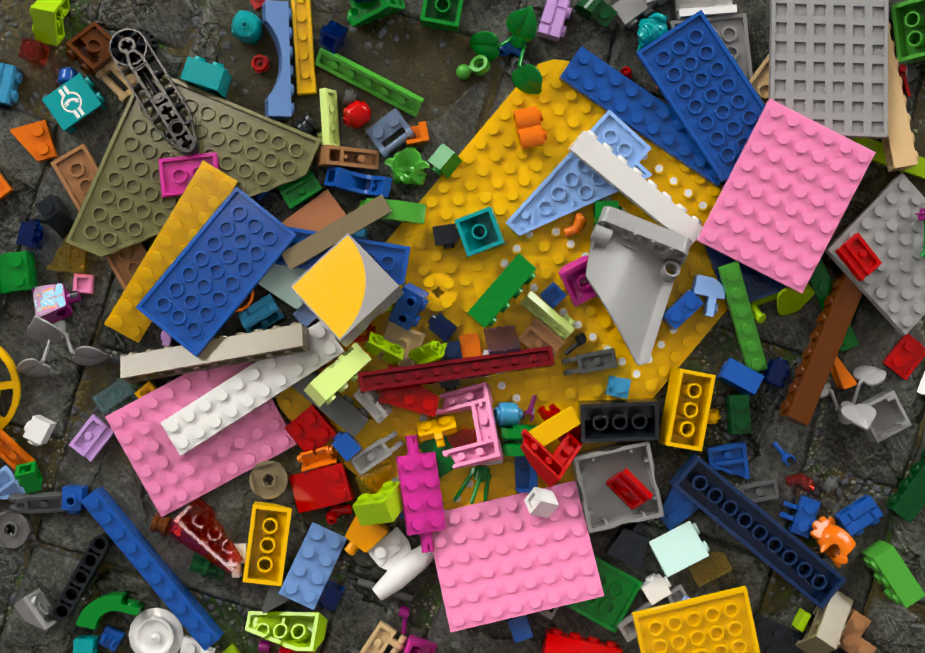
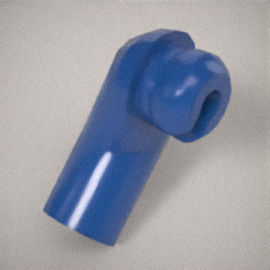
M511 42L498 48L499 56L514 54L520 57L521 48H515Z

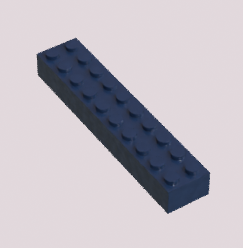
M692 453L669 481L673 487L820 609L824 608L846 582L847 579L695 453Z

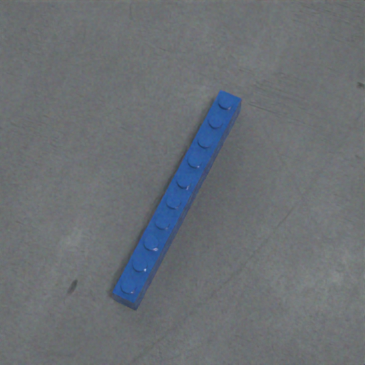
M103 486L95 489L85 497L81 503L204 651L220 639L224 634L221 628Z

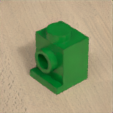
M36 461L16 465L15 480L18 479L19 486L24 488L26 494L42 490L43 478Z

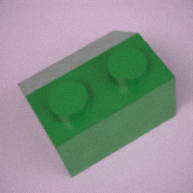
M20 251L0 255V295L32 291L33 287H37L33 252Z

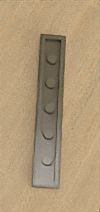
M381 194L288 248L282 253V257L289 269L293 270L333 247L347 233L350 236L392 213V210Z

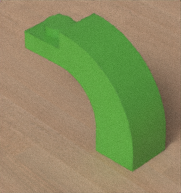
M373 199L360 200L359 207ZM385 199L392 213L380 220L424 224L426 205Z

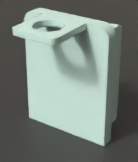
M274 264L258 284L293 308L299 309L304 302L294 293L290 286L307 270L300 268L290 270L288 266Z

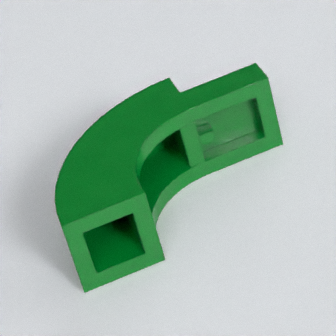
M115 591L106 593L83 609L76 625L95 630L100 626L105 613L119 611L138 616L143 612L144 604L139 603L137 599L129 598L126 600L128 592Z

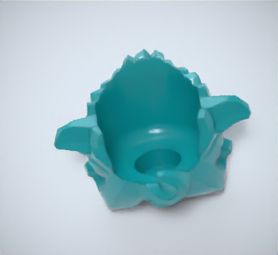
M657 12L651 14L647 19L642 18L639 20V29L637 31L639 45L637 52L668 32L666 25L667 15L664 16Z

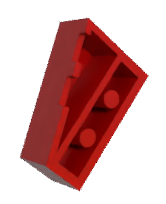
M388 364L387 369H388V368H394V367L391 366L390 364ZM419 385L383 390L380 392L378 403L434 418L440 398Z

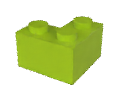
M36 0L31 5L30 16L33 21L32 33H34L35 42L55 46L60 44L65 37L63 19L70 11L69 0Z
M399 481L385 482L376 494L365 493L360 495L352 506L361 526L394 522L403 510Z

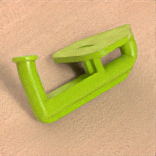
M807 283L803 293H799L789 287L784 288L776 294L751 302L750 306L753 317L757 320L758 324L764 322L766 314L761 313L758 305L777 299V311L780 315L797 312L812 298L815 291L809 283Z

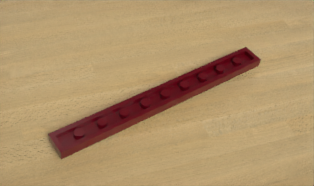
M552 346L360 372L358 373L360 393L362 394L553 367L555 362Z

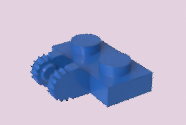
M803 495L800 496L798 505L784 500L783 505L785 507L796 510L794 516L785 512H780L779 516L791 520L788 531L809 538L812 523L815 521L821 502Z

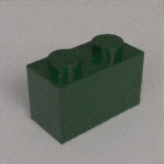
M749 394L724 395L727 433L732 435L752 433Z

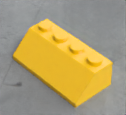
M254 502L243 582L282 586L292 508L275 503Z

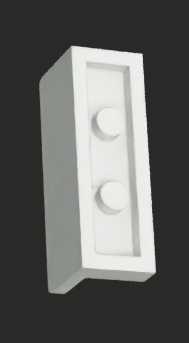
M675 0L676 20L688 19L700 10L703 11L706 17L736 14L737 4L733 5L732 0Z

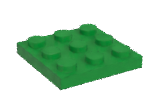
M594 555L604 596L565 606L615 633L618 629L617 625L623 620L643 582Z

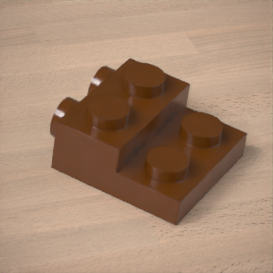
M94 21L66 42V55L71 61L77 60L85 74L88 75L90 73L94 77L112 59L109 52V42L112 37Z

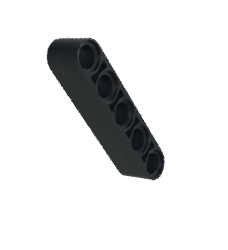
M102 533L91 540L53 608L52 613L56 620L63 621L74 614L114 543L107 533ZM100 538L105 541V547L99 544ZM90 555L95 557V564L90 561ZM81 572L85 573L87 578L86 580L81 579ZM71 589L76 591L77 597L71 595ZM61 606L66 607L67 614L62 612Z

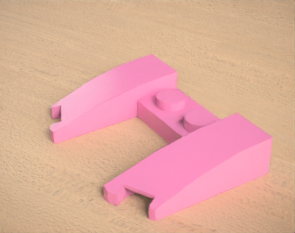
M484 382L440 394V397L445 399L443 408L436 410V415L472 409L478 441L442 451L446 458L451 456L456 463L452 467L458 469L504 460L492 408L493 399L490 386Z

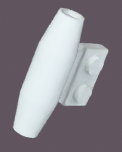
M398 527L368 551L378 566L387 570L372 588L381 601L405 587L425 570L434 559L433 552H421V545L411 550L410 542Z

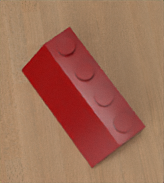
M551 628V630H545L541 653H623V650L618 645V642L612 640L603 642L594 636L585 638L576 632L567 634L563 633L561 629Z

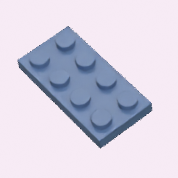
M312 522L278 594L314 610L347 538Z

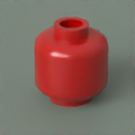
M356 100L344 108V117L342 119L347 127L351 126L354 129H359L370 121V114L372 112L364 101Z

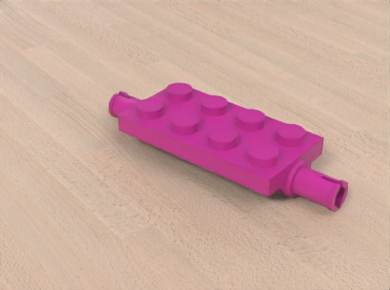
M418 435L405 436L408 454H406L407 456L396 457L406 533L408 536L420 535L422 553L433 552L431 534L434 531L446 530L435 452L422 453L419 451Z

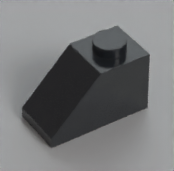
M50 194L35 204L44 220L65 239L69 235L75 220L59 197Z

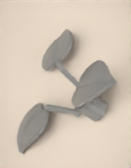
M35 315L27 327V335L37 341L48 340V343L40 361L34 358L25 359L18 364L17 372L30 377L47 376L51 368L49 365L44 364L50 345L52 341L58 343L64 338L66 339L70 354L74 355L72 361L79 365H97L106 360L109 353H104L100 349L91 346H80L74 351L69 339V333L65 332V321L60 320L52 324Z
M859 366L853 370V377L860 381L857 384L852 403L843 401L838 405L833 390L829 389L831 382L828 380L820 398H824L828 394L831 395L835 411H838V421L841 424L848 425L853 423L868 431L876 418V410L867 404L855 405L861 385L863 383L869 386L881 384L886 378V371L873 366Z

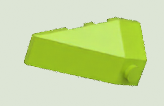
M248 611L245 631L295 652H315L325 638L328 619L319 612L268 611L263 614L262 611Z

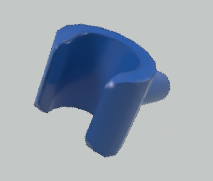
M776 441L772 443L782 456L781 460L784 464L790 466L787 463L789 457L796 462V458L790 453H786Z

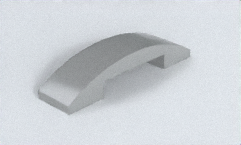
M678 584L670 588L672 594L654 605H651L648 601L633 612L678 602L683 599L684 595H688L683 586ZM631 613L617 625L627 643L637 637Z

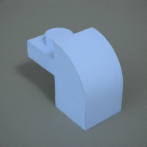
M694 275L691 290L697 296L705 297L702 316L713 317L718 311L716 300L725 299L723 286L712 277Z

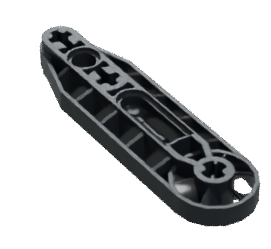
M132 28L117 31L109 42L110 55L155 130L185 156L198 154L200 145L192 112L148 40L140 31ZM135 34L139 35L137 42L132 39ZM139 46H145V50L141 51ZM154 59L158 61L162 68L161 71L156 73L150 65V62ZM148 71H150L162 92L158 91L151 77L146 74ZM134 73L139 82L134 87L126 77ZM144 74L145 80L149 84L155 96L151 95L142 78L140 77L141 75ZM166 75L172 87L165 89L159 79ZM142 89L149 98L144 103H142L136 93ZM174 91L177 92L182 103L176 106L169 96ZM152 105L159 114L154 120L146 109ZM185 107L190 118L187 122L184 121L179 113ZM168 111H170L174 120H171L168 117ZM163 121L169 132L164 135L159 131L156 124ZM183 126L182 132L176 134V128ZM170 138H173L177 145H175L170 140ZM186 139L190 143V149H187L188 146L183 140Z

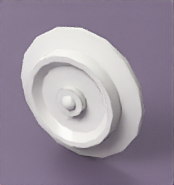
M156 607L146 609L135 617L130 625L128 637L130 646L135 653H177L181 648L184 632L181 622L172 612Z

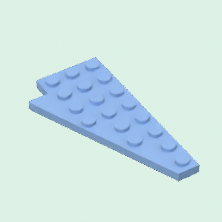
M609 109L590 131L598 136L597 140L601 144L604 142L613 149V154L617 157L618 155L624 157L628 161L627 165L632 169L635 167L643 173L642 177L644 179L649 178L652 174L639 162L652 148ZM570 152L505 224L518 236H521L619 191Z

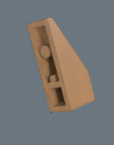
M326 144L318 149L317 166L379 170L380 151Z

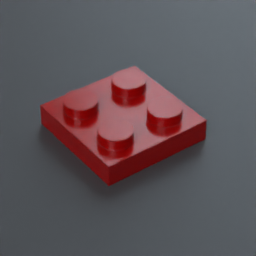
M314 404L284 428L304 452L313 450L314 453L316 449L321 448L339 433Z

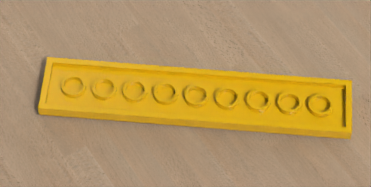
M202 161L104 325L137 343L140 342L152 321L135 307L228 195H230L237 180L206 161Z

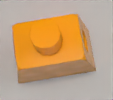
M355 516L345 535L350 542L344 550L351 556H354L359 548L367 553L387 535L390 529L383 523L361 526L357 516Z

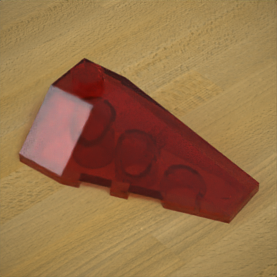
M199 497L192 501L172 521L167 529L180 543L228 573H231L243 560L232 540H229L226 536L224 527L215 518L213 509Z

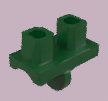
M195 551L189 570L201 574V577L205 578L208 576L222 581L228 562L206 553Z

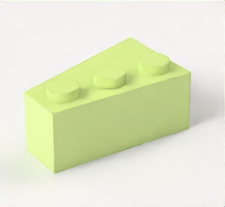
M355 342L346 353L340 355L332 365L328 366L311 381L304 391L319 407L324 403L329 405L336 398L334 394L338 391L341 394L349 387L347 383L350 380L354 383L358 379V373L370 362L371 358Z

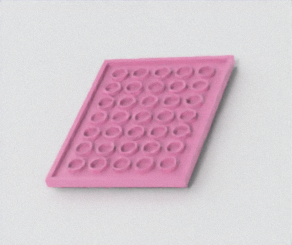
M769 99L696 241L799 293H803L876 152Z
M253 362L186 373L105 416L161 517L247 472L260 462L267 461L297 445L295 440L284 429L287 424L273 398L182 456L179 455L161 425L162 421L249 367Z
M576 481L554 485L551 488H542L552 491L559 504L558 508L549 518L529 513L524 501L529 493L515 494L444 511L446 530L434 531L431 536L434 549L433 555L450 632L604 596Z

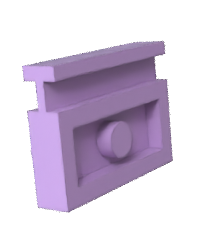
M92 414L70 442L69 446L92 462L114 435V432L107 423L95 414Z

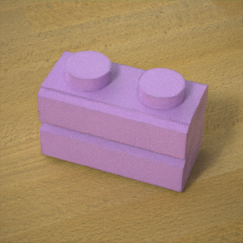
M569 0L546 1L537 32L538 37L559 42L560 37L564 38L567 26H564L565 19L570 18L572 8L569 7Z

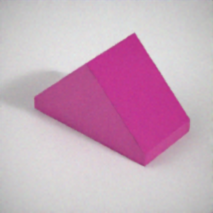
M409 634L403 653H435L437 644Z

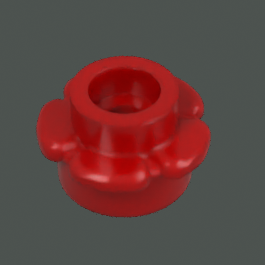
M261 54L256 55L251 61L254 71L257 73L266 72L270 67L269 58Z

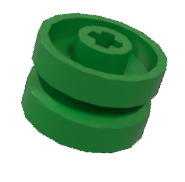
M518 424L513 425V427H500L501 438L513 440V442L502 444L503 455L525 456L520 448L523 444L521 432L524 429L530 431L538 425Z

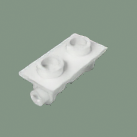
M359 389L353 395L378 424L393 411L389 406L378 403L379 395L376 392L361 394Z

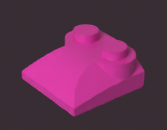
M589 255L570 262L558 272L575 307L597 296L585 276Z

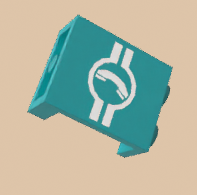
M79 73L42 99L63 131L69 134L76 130L73 125L99 107L103 110L107 109L104 104L105 98L99 91L96 93L93 88L95 84L89 76L85 77Z

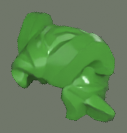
M408 146L403 151L396 153L393 158H388L384 162V164L391 167L394 183L398 184L402 182L404 184L423 185L427 175L424 169L430 168L429 163L422 161L421 154L413 146Z

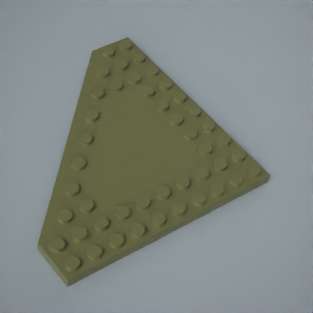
M148 71L146 74L151 77L158 91L162 92L152 74ZM144 74L141 75L140 77L142 78L152 96H155L149 84L146 82ZM166 75L159 79L165 89L172 87ZM170 77L192 112L200 145L198 154L216 152L218 154L219 170L237 180L235 187L237 186L249 197L254 198L308 175L321 145V139ZM143 89L136 92L142 103L149 99ZM176 91L169 95L175 106L182 103ZM133 92L65 241L102 258L157 237L180 197L162 198L158 159L185 155L155 130ZM153 105L146 108L153 120L159 116ZM186 107L179 111L185 122L190 120ZM168 111V117L171 120H174L170 111ZM163 121L156 124L159 131L164 135L169 132ZM183 126L177 127L175 133H181ZM170 138V140H171L175 145H177L176 142L174 141V139H173V138ZM186 139L183 140L188 146L187 149H190V143Z

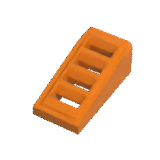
M837 356L831 369L836 387L838 389H847L857 385L855 379Z

